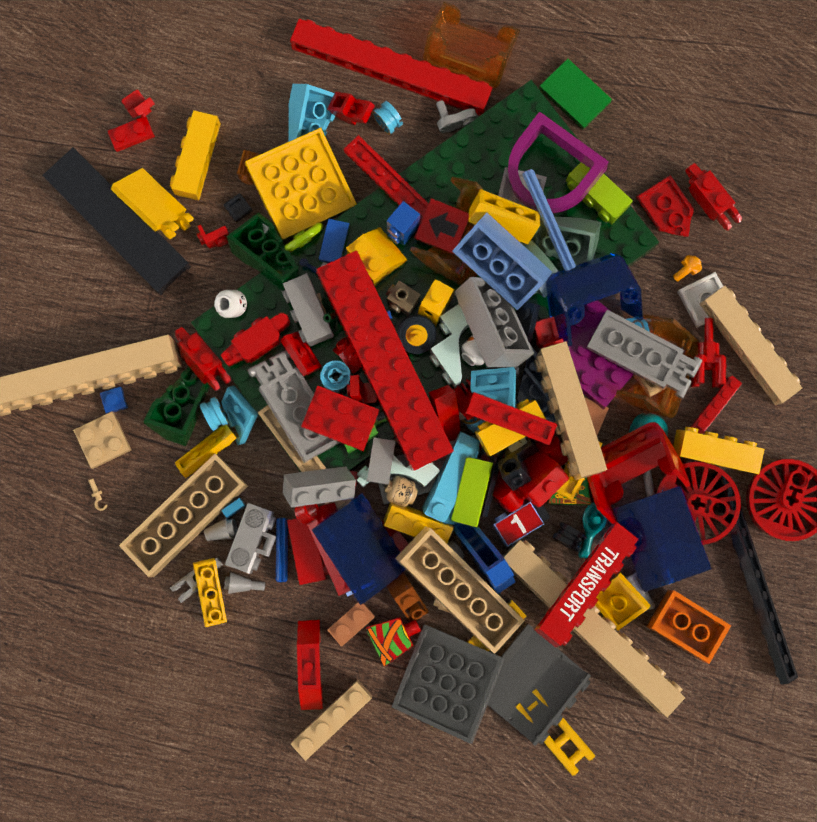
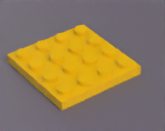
M321 128L244 162L282 240L318 222L344 212L357 204Z

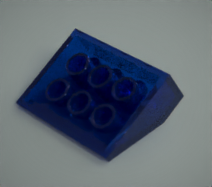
M681 485L614 508L618 523L638 538L635 543L637 548L631 555L644 592L712 569Z
M363 493L343 503L312 529V532L360 605L368 601L406 570L395 559L401 553Z

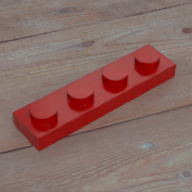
M475 392L472 393L465 412L547 445H550L557 427L556 423Z

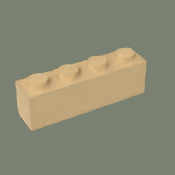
M357 679L291 742L293 748L306 761L372 699L371 693Z

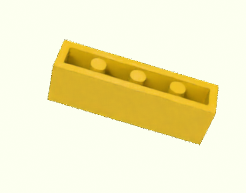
M193 110L192 117L188 118L186 126L188 131L181 141V156L178 155L175 166L177 170L170 180V187L175 195L200 200L221 125L218 116Z
M685 427V430H676L673 447L679 457L759 474L765 449L758 448L757 443L744 440V443L741 444L737 443V438L729 436L720 439L717 433L707 431L703 435L698 433L699 429Z

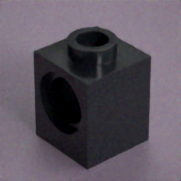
M516 451L497 461L502 479L513 491L532 480L526 463Z

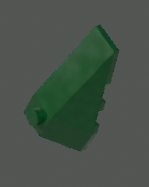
M259 212L227 236L231 252L237 258L282 284L299 271L289 251L284 249L283 241L277 234L273 223Z
M189 366L180 374L181 377L173 385H170L159 399L157 398L152 403L143 421L145 425L164 439L186 446L201 411L200 404L204 402L210 387L208 383H202Z

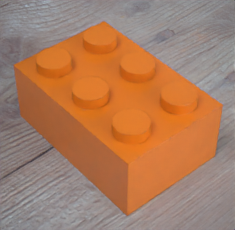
M667 590L646 627L700 661L710 664L731 625L675 590Z

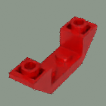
M320 620L298 621L297 669L301 710L323 709L320 668Z

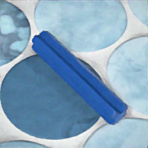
M277 518L276 520L277 582H287L288 580L287 518Z

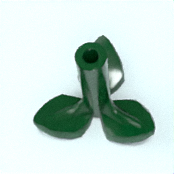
M322 298L323 307L329 312L323 316V320L327 323L330 322L333 334H337L343 327L329 298Z

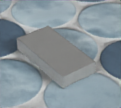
M374 437L367 482L389 485L395 447L394 440Z

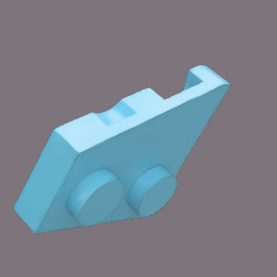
M515 368L471 371V392L481 394L515 408Z
M235 386L227 387L221 404L224 412L227 414L230 427L235 426L239 437L235 439L236 443L241 445L245 444L258 413Z

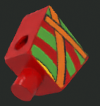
M400 617L366 627L383 666L388 665L413 646L410 637L421 632L416 619L404 625Z

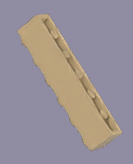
M726 286L721 287L699 303V305L708 317L713 318L714 325L775 405L784 403L802 389L799 378L789 371L786 361L777 355L771 341L764 338L759 325L752 322L748 316L747 309L735 299L734 292Z

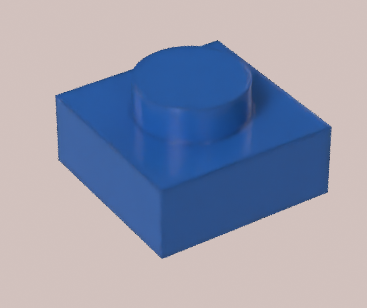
M122 387L100 393L106 414L128 408Z

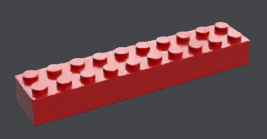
M356 250L316 269L322 286L411 470L415 471L454 452L358 251Z

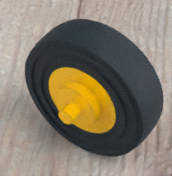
M410 315L398 327L397 334L404 349L409 353H424L435 343L436 328L433 322L426 316Z

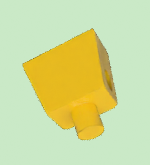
M435 279L420 304L418 315L429 318L436 328L440 321V316L444 314L454 297L455 290Z

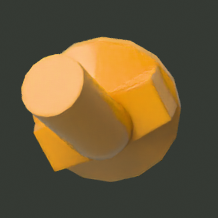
M687 255L681 262L684 267L675 273L673 278L678 282L689 273L695 275L702 270L700 259L696 256Z

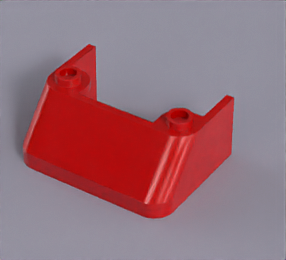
M656 422L647 423L602 447L601 451L607 470L587 477L596 508L612 524L616 523V519L611 505L623 497L624 490L622 484L658 465L663 473L668 475L675 473L686 487L691 486L679 455L664 430Z

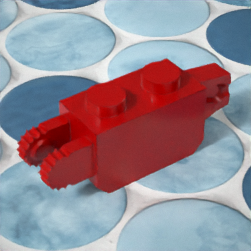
M695 163L685 170L690 178L688 181L691 185L689 187L690 194L711 220H717L725 230L731 229L732 226L724 213L727 212L736 223L742 221L740 213L734 207L735 201L711 170L708 172L702 171Z
M281 313L270 320L267 316L265 318L260 317L253 321L252 327L246 331L242 329L233 336L234 339L231 340L233 344L221 354L225 363L229 367L242 360L253 363L281 343L280 333L286 330L290 324L288 315Z
M183 327L175 331V337L179 341L177 346L179 347L182 359L202 383H208L216 391L220 389L219 383L215 379L216 376H219L226 384L231 381L229 374L222 367L221 360L197 332L189 335Z

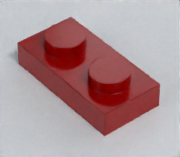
M146 116L108 131L116 152L155 137Z
M299 331L285 335L280 340L302 376L316 372L322 367L307 342L303 343Z

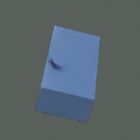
M487 212L452 251L516 310L546 282L552 273L549 268Z

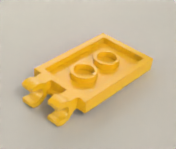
M143 168L112 184L111 190L155 232L160 229L168 239H172L176 236L174 231L178 230L179 226L184 231L191 227L189 222L194 219L192 215L185 213L186 208Z

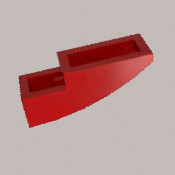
M447 385L429 392V397L448 440L451 441L456 439L460 432V419L455 391Z

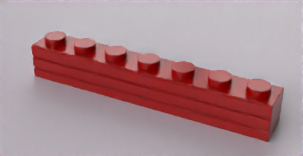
M732 375L728 377L726 384L721 386L690 427L699 429L698 433L703 434L742 383Z

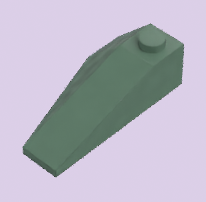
M540 216V226L531 240L545 252V255L550 258L553 256L559 259ZM554 217L576 265L574 269L590 272L599 240L601 222L583 218Z

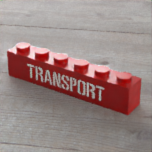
M618 522L611 525L534 631L554 647L565 646L573 636L570 633L574 627L578 628L585 620L584 613L587 609L591 610L599 599L596 597L600 591L604 592L611 584L609 579L613 573L616 575L623 568L624 564L622 561L626 556L630 557L637 548L635 543L638 538Z

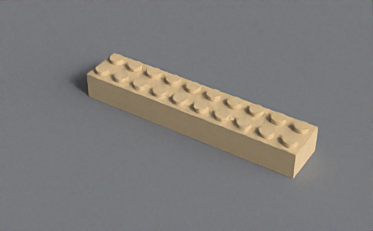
M169 335L0 377V416L9 415L11 410L19 409V411L32 408V405L39 403L40 405H48L58 398L68 400L78 393H82V395L95 392L94 389L98 388L111 389L115 387V384L121 382L123 384L134 383L137 378L144 377V379L154 378L157 376L156 373L164 371L165 374L178 371L177 368L183 367L177 342Z
M518 540L502 556L513 574L550 608L567 586L565 583L567 579L559 571L553 572L549 568L551 563L546 558L533 553L535 548L528 541ZM596 606L591 610L587 609L584 613L586 618L578 628L574 627L572 631L658 713L668 718L685 699L680 693L683 689L673 680L664 678L666 673L659 666L653 663L650 664L648 662L649 657L641 649L633 648L631 646L633 642L624 633H617L614 630L616 625L611 620L599 616L600 610Z

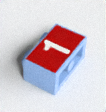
M523 502L518 510L508 516L505 512L496 517V523L492 526L505 547H508L544 525V522L531 502L527 504Z

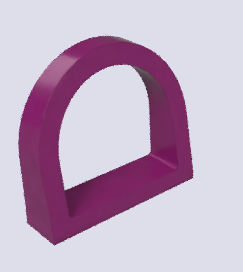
M539 112L517 140L511 151L508 163V179L517 199L528 208L538 211L531 193L520 180L518 165L523 154L539 134L545 135L590 168L579 185L569 194L560 198L547 199L552 213H558L574 207L588 194L606 172L609 161Z

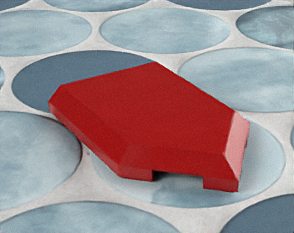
M671 175L636 196V199L658 231L684 237L689 236L694 208Z

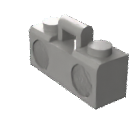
M250 503L247 504L225 562L226 566L252 574L253 570L257 571L261 558H258L259 554L269 557L277 537L267 533L268 529L272 530L275 524L276 517H273L275 512ZM263 536L267 537L263 549H259Z

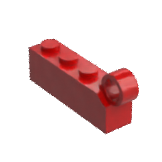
M335 502L320 507L317 504L295 507V516L300 523L308 525L338 595H343L369 583L368 576Z

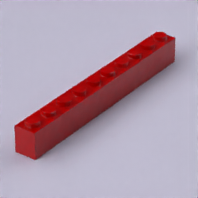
M299 19L290 39L292 50L430 99L444 101L445 104L461 110L475 109L478 116L485 113L493 87L484 81L477 82L470 79L467 75L452 73L445 67L438 68L425 60L418 61L412 59L408 54H398L388 47H378L368 40L362 41L354 38L351 34L336 32L329 26H319L312 20Z

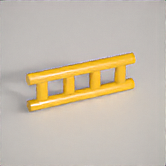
M535 689L532 693L543 704L548 706L539 691ZM537 700L527 708L529 711L538 705ZM519 703L516 708L533 723L531 717ZM562 718L558 726L563 730V733L556 740H553L549 735L544 743L569 773L574 776L579 772L575 764L584 756L588 761H591L595 754L567 721ZM570 739L578 750L568 758L560 747Z

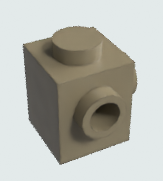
M398 281L396 286L392 284L386 293L388 296V307L398 314L402 312L406 316H410L421 299V294L401 281Z

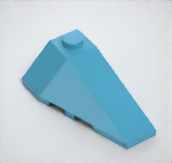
M292 84L289 100V142L319 128L322 129L326 136V129L335 118L327 110L335 93L309 84Z
M461 431L459 432L452 446L454 452L448 454L422 506L425 515L446 524L455 525L458 523L452 521L451 518L466 458L477 459L480 443L478 439Z

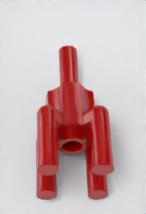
M705 318L704 342L698 343V354L696 356L702 360V363L694 378L691 377V387H699L700 384H704V370H712V388H721V385L726 384V356L723 354L719 355L720 343L713 342V318Z

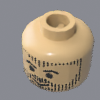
M397 475L392 481L389 480V485H385L384 492L387 493L386 498L389 502L406 507L409 504H413L418 489L415 488V482Z

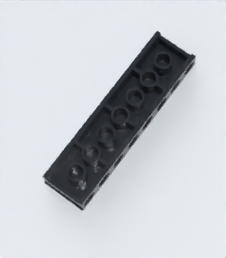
M74 147L42 175L160 295L186 269L189 270L191 268L189 263L157 231L155 232L111 190L112 186Z

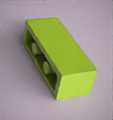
M581 162L568 175L565 182L571 191L579 185L590 168ZM605 174L601 176L582 199L588 207H593L598 212L599 217L603 221L609 222L611 225L633 202Z

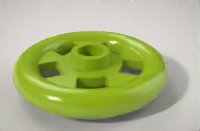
M318 222L306 231H301L293 237L292 241L284 246V249L291 253L296 248L303 247L323 229V224Z

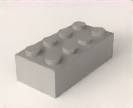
M470 277L454 292L487 367H518L534 354L513 306L482 278Z

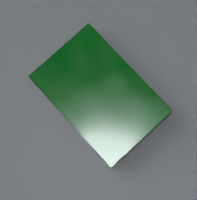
M569 59L562 63L539 86V89L582 130L612 102V99Z

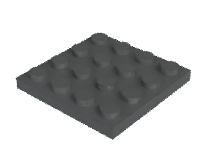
M424 624L392 708L467 743L473 744L505 658Z

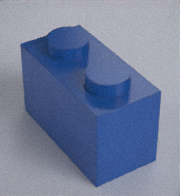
M404 201L387 220L388 238L395 244L400 243L403 246L420 226V214Z

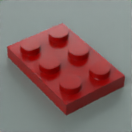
M317 386L301 427L364 452L380 410Z

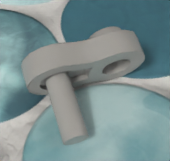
M444 101L436 103L441 119L437 122L440 133H449L463 128L478 118L475 109H466L457 114L449 115Z

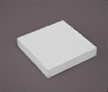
M716 272L677 291L696 328L705 324V318H710L699 303L723 287Z

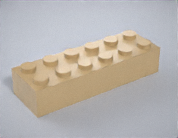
M567 342L540 349L534 364L536 371L541 372L543 378L541 387L543 392L548 394L550 400L547 401L550 414L554 413L556 422H554L557 424L555 431L557 435H561L563 443H560L563 455L568 457L569 464H567V469L570 477L574 476L575 480H579L606 471L605 460Z
M214 454L119 546L148 577H155L222 512V509L230 505L248 485L219 455Z
M425 526L395 558L494 654L524 622L429 527Z

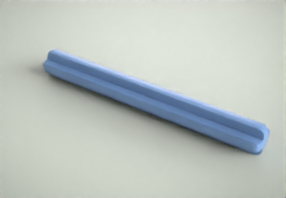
M532 169L525 171L522 174L562 266L565 271H569L576 267L535 172Z

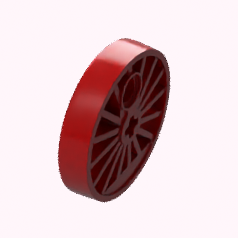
M795 459L778 460L760 469L759 474H755L750 481L746 494L747 510L753 523L766 535L784 541L804 540L817 533V521L815 522L802 510L805 509L817 514V508L803 503L817 502V497L804 498V495L817 490V485L807 489L808 483L812 478L817 484V470L813 466ZM776 465H782L783 482L776 470ZM789 465L796 466L795 470L789 472ZM767 470L770 471L776 485L764 475ZM793 475L798 476V478H799V484H798V485H795V484L793 483V481H792ZM759 479L762 480L772 491L757 486V482L759 481ZM754 491L773 498L754 499ZM789 496V500L792 501L791 504H789V501L786 500V497ZM754 503H776L756 512ZM776 509L767 519L760 517V515ZM779 515L777 523L773 522V520ZM799 515L812 526L808 531H806ZM792 518L799 531L793 529Z
M705 462L683 464L684 469L690 467L693 490L690 486L686 487L689 492L687 493L676 485L677 476L675 473L667 474L661 481L656 493L655 504L658 518L666 531L682 542L693 545H705L716 542L725 537L738 520L741 509L738 488L733 479L724 470L715 465ZM694 466L705 467L699 489ZM709 468L717 471L718 474L704 491ZM722 475L728 480V484L708 494ZM730 487L733 488L735 496L714 497ZM674 489H676L685 497L673 495ZM699 497L701 498L700 501L705 503V505L696 509L692 500H696ZM672 499L683 501L684 503L671 504ZM736 500V511L730 509L728 501ZM716 503L725 505L726 512L724 514L718 515L714 512V505ZM685 507L681 511L668 517L669 509ZM688 512L675 530L668 524L670 521ZM728 514L734 515L731 523L723 519ZM692 515L688 536L685 537L678 532ZM702 516H704L715 537L706 539ZM697 517L701 534L700 540L691 539ZM710 517L715 518L727 528L719 534Z

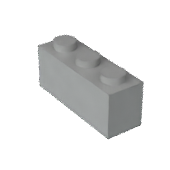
M306 273L283 283L285 290L282 293L286 302H291L294 309L290 311L294 322H299L302 328L299 330V334L303 343L307 341L310 346L334 337L329 322L327 323L323 320L325 313L308 274Z
M346 466L284 474L283 495L291 508L354 499L356 479Z

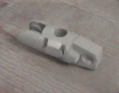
M215 558L218 570L223 566V563L219 558ZM194 570L170 587L172 592L180 589L186 582L191 587L187 592L180 595L178 598L180 603L198 591Z

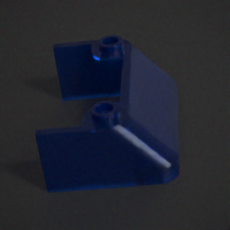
M616 253L576 265L575 268L569 271L562 270L553 273L547 279L546 289L549 316H554L558 335L560 338H563L564 342H567L568 347L572 346L571 326L583 319L585 315L584 305L620 293L621 310L639 321L643 320L641 288L625 259Z

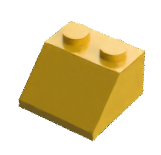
M381 227L361 235L346 247L347 254L358 251L374 286L407 261L406 257L388 238Z

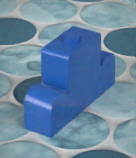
M457 523L453 526V531L497 594L516 582L513 578L514 574L504 557L479 527Z

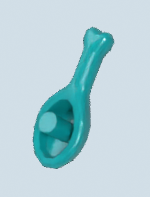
M595 502L588 505L583 513L582 523L587 538L584 540L582 549L579 551V558L587 559L590 555L593 538L605 527L607 518L596 508Z

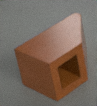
M403 571L384 582L410 622L420 619L429 612Z

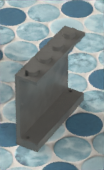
M526 624L501 656L505 658V661L489 699L488 706L536 746L538 743L542 744L549 736L547 731L552 725L556 727L563 718L561 713L564 709H570L577 700L575 698L576 694L580 690L583 692L589 686L591 681L588 679L591 675L535 632L531 625ZM535 689L539 691L548 706L543 704L532 693ZM537 701L538 705L529 711L527 708ZM519 703L531 717L533 723L516 708Z

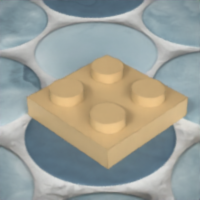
M113 411L73 430L92 469L132 450Z

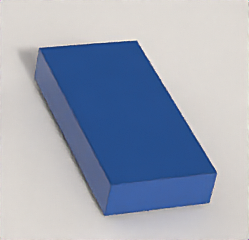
M328 219L319 261L330 263L342 257L350 226L349 223Z

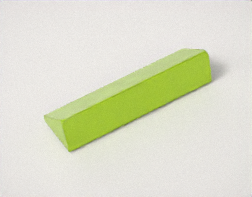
M471 457L466 458L451 518L452 521L478 527L493 463Z

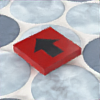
M431 198L415 239L455 255L452 251L461 241L469 221V213Z

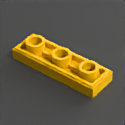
M215 558L194 562L193 568L205 627L227 622ZM209 591H214L211 596H207Z

